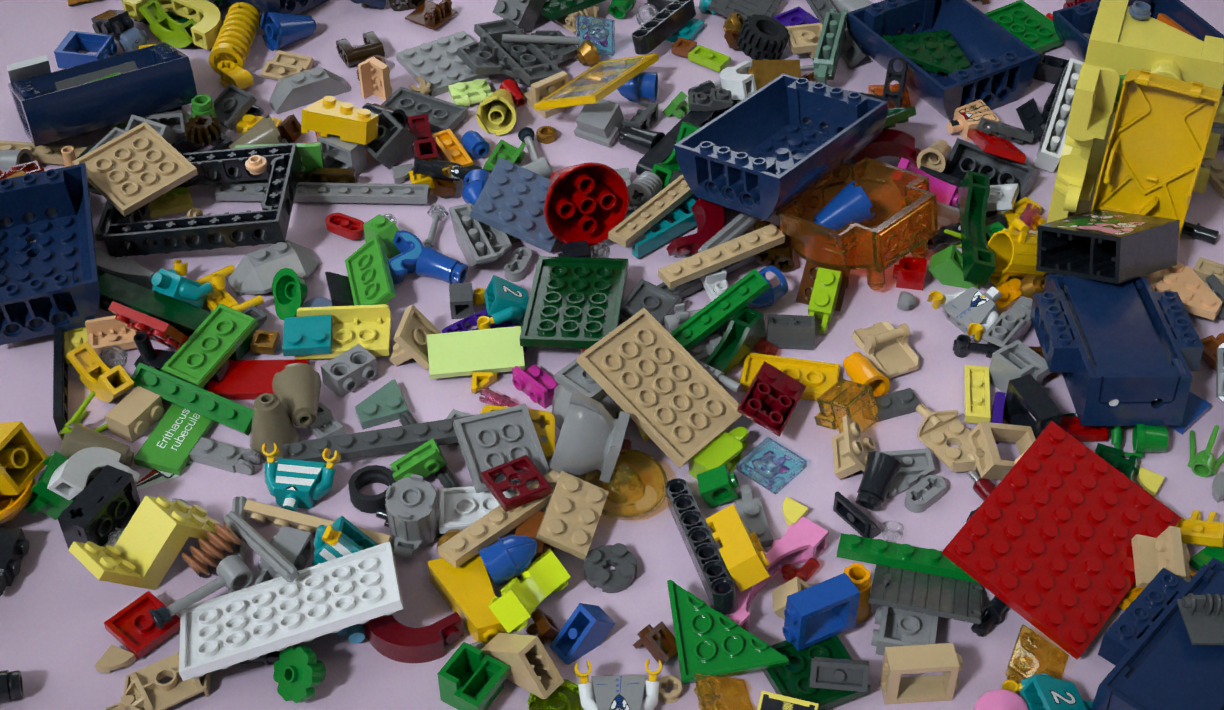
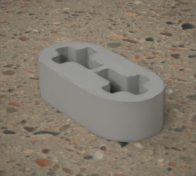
M519 247L512 252L504 266L505 279L510 282H519L525 277L533 262L532 251L529 248Z
M928 475L906 492L905 507L913 513H921L927 510L944 496L945 480L938 475Z

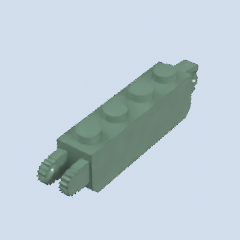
M831 9L830 12H826L813 63L814 79L818 80L817 83L821 82L826 85L827 80H834L847 31L846 19L848 10L843 9L842 13H836L835 9Z

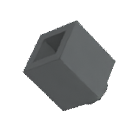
M472 283L449 284L451 319H463L473 315Z

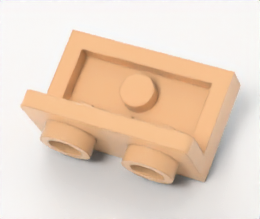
M371 57L358 64L362 97L366 99L374 94L383 101L387 100L392 95L388 65L375 57Z
M116 315L85 321L88 342L98 355L137 348L134 341L137 331L127 327V324L116 320Z

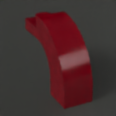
M428 114L407 116L409 132L417 138L411 145L414 160L415 156L421 160H438L435 137L432 138Z
M882 129L883 132L870 145L852 157L863 168L875 159L883 156H894L899 159L902 157L910 160L917 167V156L921 150L915 148V138L899 130Z
M699 198L691 207L697 221V233L674 239L666 248L669 256L676 254L683 256L688 253L690 256L697 254L701 246L723 228V206Z
M457 612L429 626L420 628L402 625L393 615H383L363 624L366 638L380 654L403 663H425L445 656L444 646L452 644L464 636L462 619Z

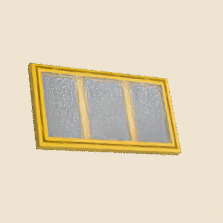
M658 54L600 61L535 103L534 109L545 110L597 103L659 60Z

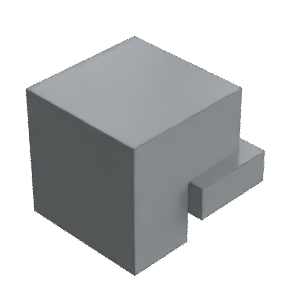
M605 99L597 103L585 104L576 119L575 136L611 148L620 133L619 129L624 126L621 124L624 117L620 105Z
M336 135L318 137V142H321L324 168L355 169L356 176L367 168L363 144L342 141L340 136Z
M1016 340L992 354L989 379L992 385L1000 391L1007 393L1009 380L1031 374L1038 384L1042 386L1044 377L1052 372H1049L1046 360L1020 340Z

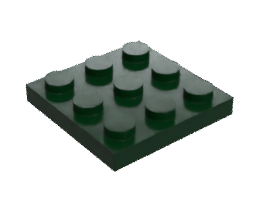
M837 635L800 651H797L792 642L789 643L787 640L770 646L788 657L790 665L762 670L776 694L818 703V710H828L870 694L871 687L869 683L867 692L809 687L812 658L853 660Z

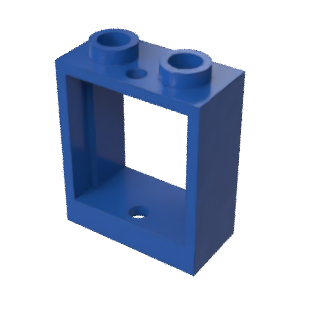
M69 31L55 49L54 54L58 68L66 69L114 56L117 53V45L113 35ZM79 50L97 52V54L94 55L78 52Z
M846 573L787 596L786 609L784 610L785 622L782 631L785 639L789 643L792 642L797 651L855 627L860 591Z

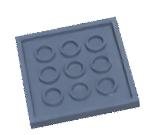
M499 157L469 217L549 253L557 239L549 230L544 215V205L550 179Z

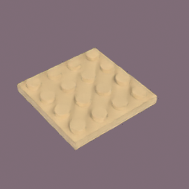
M143 122L72 161L73 165L86 164L88 182L124 217L198 175L197 168L147 122Z

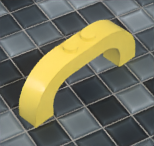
M122 0L124 10L128 11L130 18L140 21L144 16L139 11V8L150 0ZM157 0L165 11L175 13L189 20L193 18L197 22L196 25L191 27L194 45L206 50L214 46L222 26L220 10L216 5L207 0Z

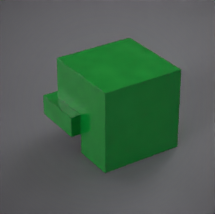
M55 450L44 460L43 463L47 467L41 472L37 483L33 485L31 489L33 494L28 501L25 511L32 515L41 511L56 520L62 511L77 498L78 494L69 501L47 489L54 471L69 458Z
M463 642L437 673L441 701L458 710H487L504 688L503 682L510 674V666L488 654L483 657V651Z

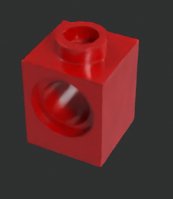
M900 256L899 265L894 264L892 278H897L896 287L923 291L927 259Z

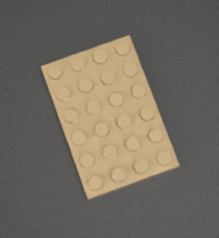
M645 308L585 350L576 359V362L622 410L630 413V418L679 469L722 432L726 431L743 417L741 413L736 411L739 403Z

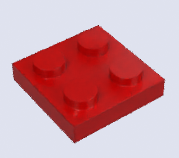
M147 591L105 621L104 626L113 637L131 653H134L135 657L140 659L180 629V618L176 614L171 617L172 620L163 624V628L159 629L152 619L149 610H156L164 604L150 591Z

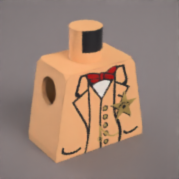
M980 99L956 108L953 121L947 122V130L950 134L958 132L966 141H972L967 136L968 130L971 128L978 130L977 127L981 117L999 122L1001 120Z

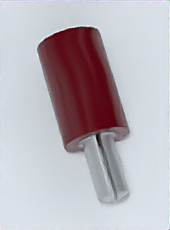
M970 470L967 473V476L974 483L973 490L985 501L996 486L990 479L981 478L975 470Z

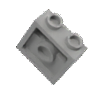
M883 606V608L877 607L875 624H880L879 630H873L871 642L872 646H877L875 654L884 656L885 647L935 644L938 616Z

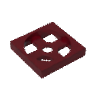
M527 455L481 472V480L505 512L552 494L551 485ZM515 470H522V471H526V472L522 473V472H518V471H515ZM502 473L506 476V480L498 483L494 482ZM513 479H519L521 480V483L513 484L511 481ZM537 479L539 483L538 488L530 490L526 483ZM512 489L516 490L519 495L513 498H506L502 492Z

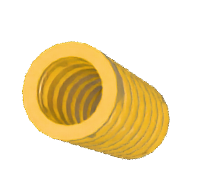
M237 2L229 7L209 55L210 67L219 75L221 74L217 65L224 60L233 61L241 68L244 67L261 23L260 12L253 5Z

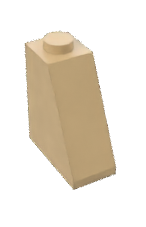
M498 633L481 649L484 656L488 654L510 666V674L506 678L507 680L541 699L548 698L564 682L538 636Z

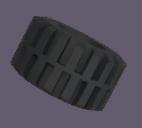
M753 14L744 20L736 41L739 49L746 56L751 57V59L779 60L788 43L790 34L787 28L778 20L762 14Z

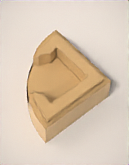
M111 645L95 664V668L101 673H111V670L129 667L136 661L134 653Z

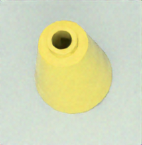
M498 89L479 104L476 119L479 126L485 132L500 136L507 134L513 129L517 120V112L512 95L508 90Z

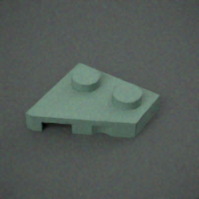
M395 379L355 406L356 415L362 429L399 420L400 413L405 414L409 411Z

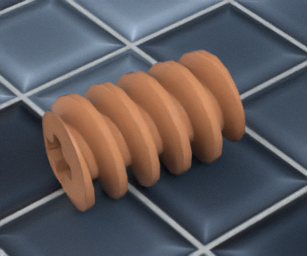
M225 522L224 526L214 524L216 534L210 531L206 532L208 541L201 538L198 539L199 549L191 545L189 547L192 553L191 556L185 553L181 554L185 562L200 577V573L208 576L211 574L208 565L217 568L218 562L216 558L223 560L226 557L225 550L230 553L235 552L232 543L239 546L243 544L241 539Z

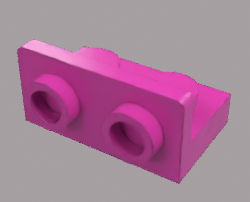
M535 364L524 371L518 366L512 368V382L517 390L524 392L534 403H538L544 409L552 405L554 389L559 384L554 378Z

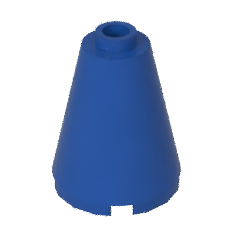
M276 12L264 13L261 18V29H264L265 35H262L269 50H279L313 35L316 30V22L311 16Z
M855 181L848 183L813 217L814 222L812 226L817 234L821 233L823 236L876 218L875 212L871 214L869 209L873 207L871 201L860 185L854 186Z

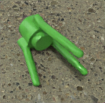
M1215 425L1206 450L1200 451L1197 454L1195 452V432L1193 430L1190 431V460L1188 467L1192 469L1194 474L1200 477L1216 475L1217 469L1224 461V452L1217 461H1215L1214 455L1211 453L1219 430L1218 425Z

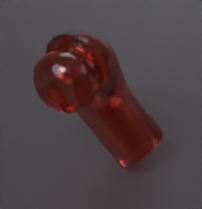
M765 332L766 335L754 346V350L758 354L775 356L778 351L777 347L766 340L767 333Z
M809 558L801 568H795L793 564H785L781 569L782 578L788 582L797 576L806 582L820 567V564L814 558Z

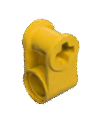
M224 60L218 63L221 85L227 87L231 83L242 90L253 85L252 75L233 61Z

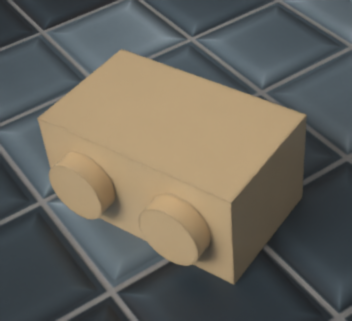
M137 386L108 412L105 418L111 434L133 443L155 421L160 419L165 411L160 395Z

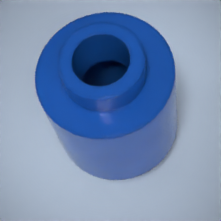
M470 130L462 136V145L473 158L481 159L487 155L490 146L478 132Z

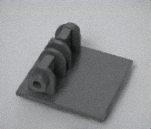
M1189 593L1187 596H1183L1182 599H1177V604L1192 645H1224V595L1220 598L1219 594L1211 596V594L1194 595Z

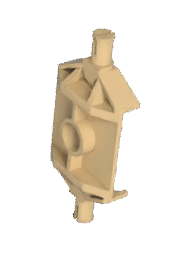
M924 403L919 404L916 407V411L924 418V421L918 429L917 438L927 448H930V451L952 472L978 471L967 436L971 431L957 418L959 411L933 412ZM948 445H957L959 448L949 447Z
M178 652L127 675L124 694L121 696L122 701L108 708L106 707V710H165L201 692H204L207 698L209 697L211 674L213 672L206 673L199 678L183 681L179 674ZM164 677L173 678L169 683H159Z

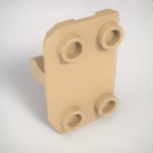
M886 321L873 324V326L865 329L854 330L852 338L856 342V346L861 348L873 365L888 379L919 369L920 357L908 344L910 328L906 323L900 324L898 328H895L890 322Z

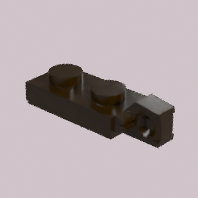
M313 168L312 171L300 172L298 182L358 183L355 169Z

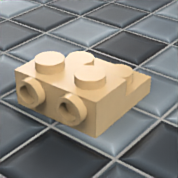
M822 23L785 26L790 34L788 44L793 54L809 53L811 59L814 58L823 27Z

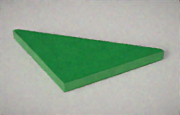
M667 580L683 685L790 665L788 657L782 655L722 613L717 612L704 601L678 586L674 581Z

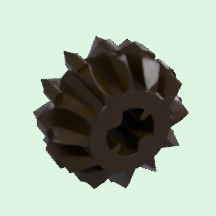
M204 113L201 116L196 115L195 118H189V122L185 123L187 139L194 145L201 144L202 147L205 144L211 145V142H217L218 138L221 137L220 122L212 114L207 116Z

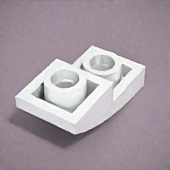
M724 268L700 277L711 301L731 287L726 281L727 272Z

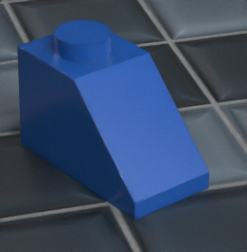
M579 603L549 647L565 664L570 665L601 645L615 625V622L599 606Z

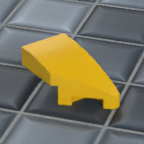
M472 372V393H477L498 380V373Z

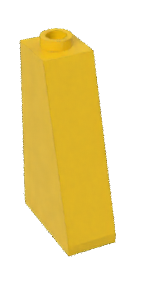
M479 553L457 568L443 558L427 561L430 582L451 610L459 614L463 626L476 642L482 641L483 644H487L498 633H505V628L488 607L495 594L485 564Z

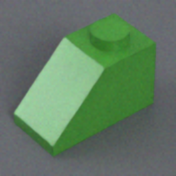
M379 214L363 224L365 241L368 242L376 234L383 239L388 259L401 253L393 244L395 234L399 231L395 223Z
M954 245L931 256L929 271L942 285L966 289L971 287L978 288L979 284L964 281L962 253Z

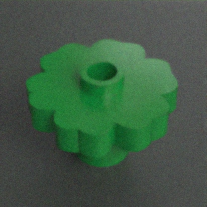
M296 644L280 651V660L274 663L273 679L279 683L277 687L278 694L285 701H294L295 703L307 702L315 695L314 687H318L325 678V665L322 661L317 660L316 653L309 646Z

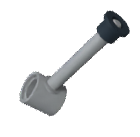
M530 127L522 128L518 133V137L522 142L526 143L532 160L531 163L526 165L527 169L545 178L550 177L553 171L545 156L539 158L533 142V129Z
M227 556L217 566L216 573L219 576L218 578L167 607L163 605L156 610H149L151 617L157 627L162 629L163 624L172 620L171 617L224 586L232 592L249 587L254 580L253 573L239 556Z

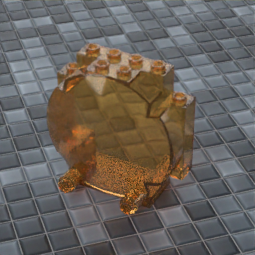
M865 157L853 166L845 163L776 212V216H779L780 231L791 237L792 248L800 257L811 263L828 268H866L867 284L872 290H880L884 287L886 283L885 270L907 254L911 253L914 258L925 259L929 253L928 240L938 233L937 199L935 193L929 192V177ZM852 181L856 182L855 187L859 185L862 187L873 207L869 208L871 214L874 212L876 214V218L863 224L851 221L838 231L813 223V217Z

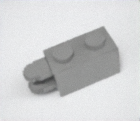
M281 526L277 535H274L270 542L276 550L297 568V571L304 569L314 551L311 532ZM260 558L258 568L261 571L254 585L281 577L264 559Z

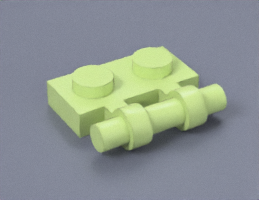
M486 78L448 85V92L453 103L463 107H470V104L481 103L493 93Z

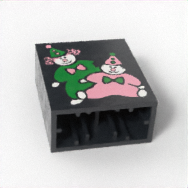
M1097 209L1038 225L1036 271L1120 284L1177 265L1180 220Z

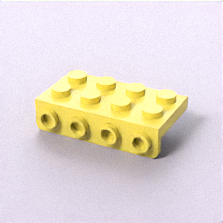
M389 305L303 307L297 309V317L332 315L331 353L295 356V359H332L357 344L364 347L374 357L390 356L392 319Z

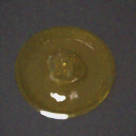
M620 450L609 483L599 480L600 470H594L580 476V479L609 491L601 515L612 519L635 520L646 517L658 510L666 498L665 485L668 480L663 467L652 456L639 450Z

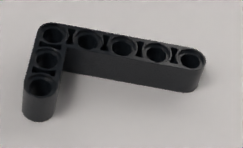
M647 0L649 12L655 16L632 33L635 53L644 55L651 52L695 17L694 0Z
M1039 53L1038 65L1032 79L1055 84L1043 108L1042 115L1047 123L1063 71L1069 60Z
M894 57L889 61L883 95L859 93L887 102L894 101L896 108H901L908 72L907 60L903 57ZM897 60L903 63V69L900 72L895 71L893 68V64ZM894 80L900 84L897 92L890 90V83Z

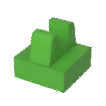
M681 91L663 113L668 118L672 114L681 119L689 110V105L685 101L687 95Z

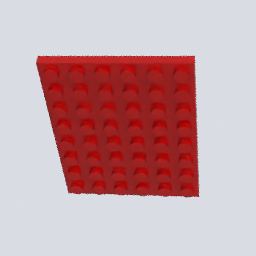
M1051 421L942 551V554L1078 660L1136 581L1131 539L1136 534L1157 538L1169 526H1176L1181 517Z

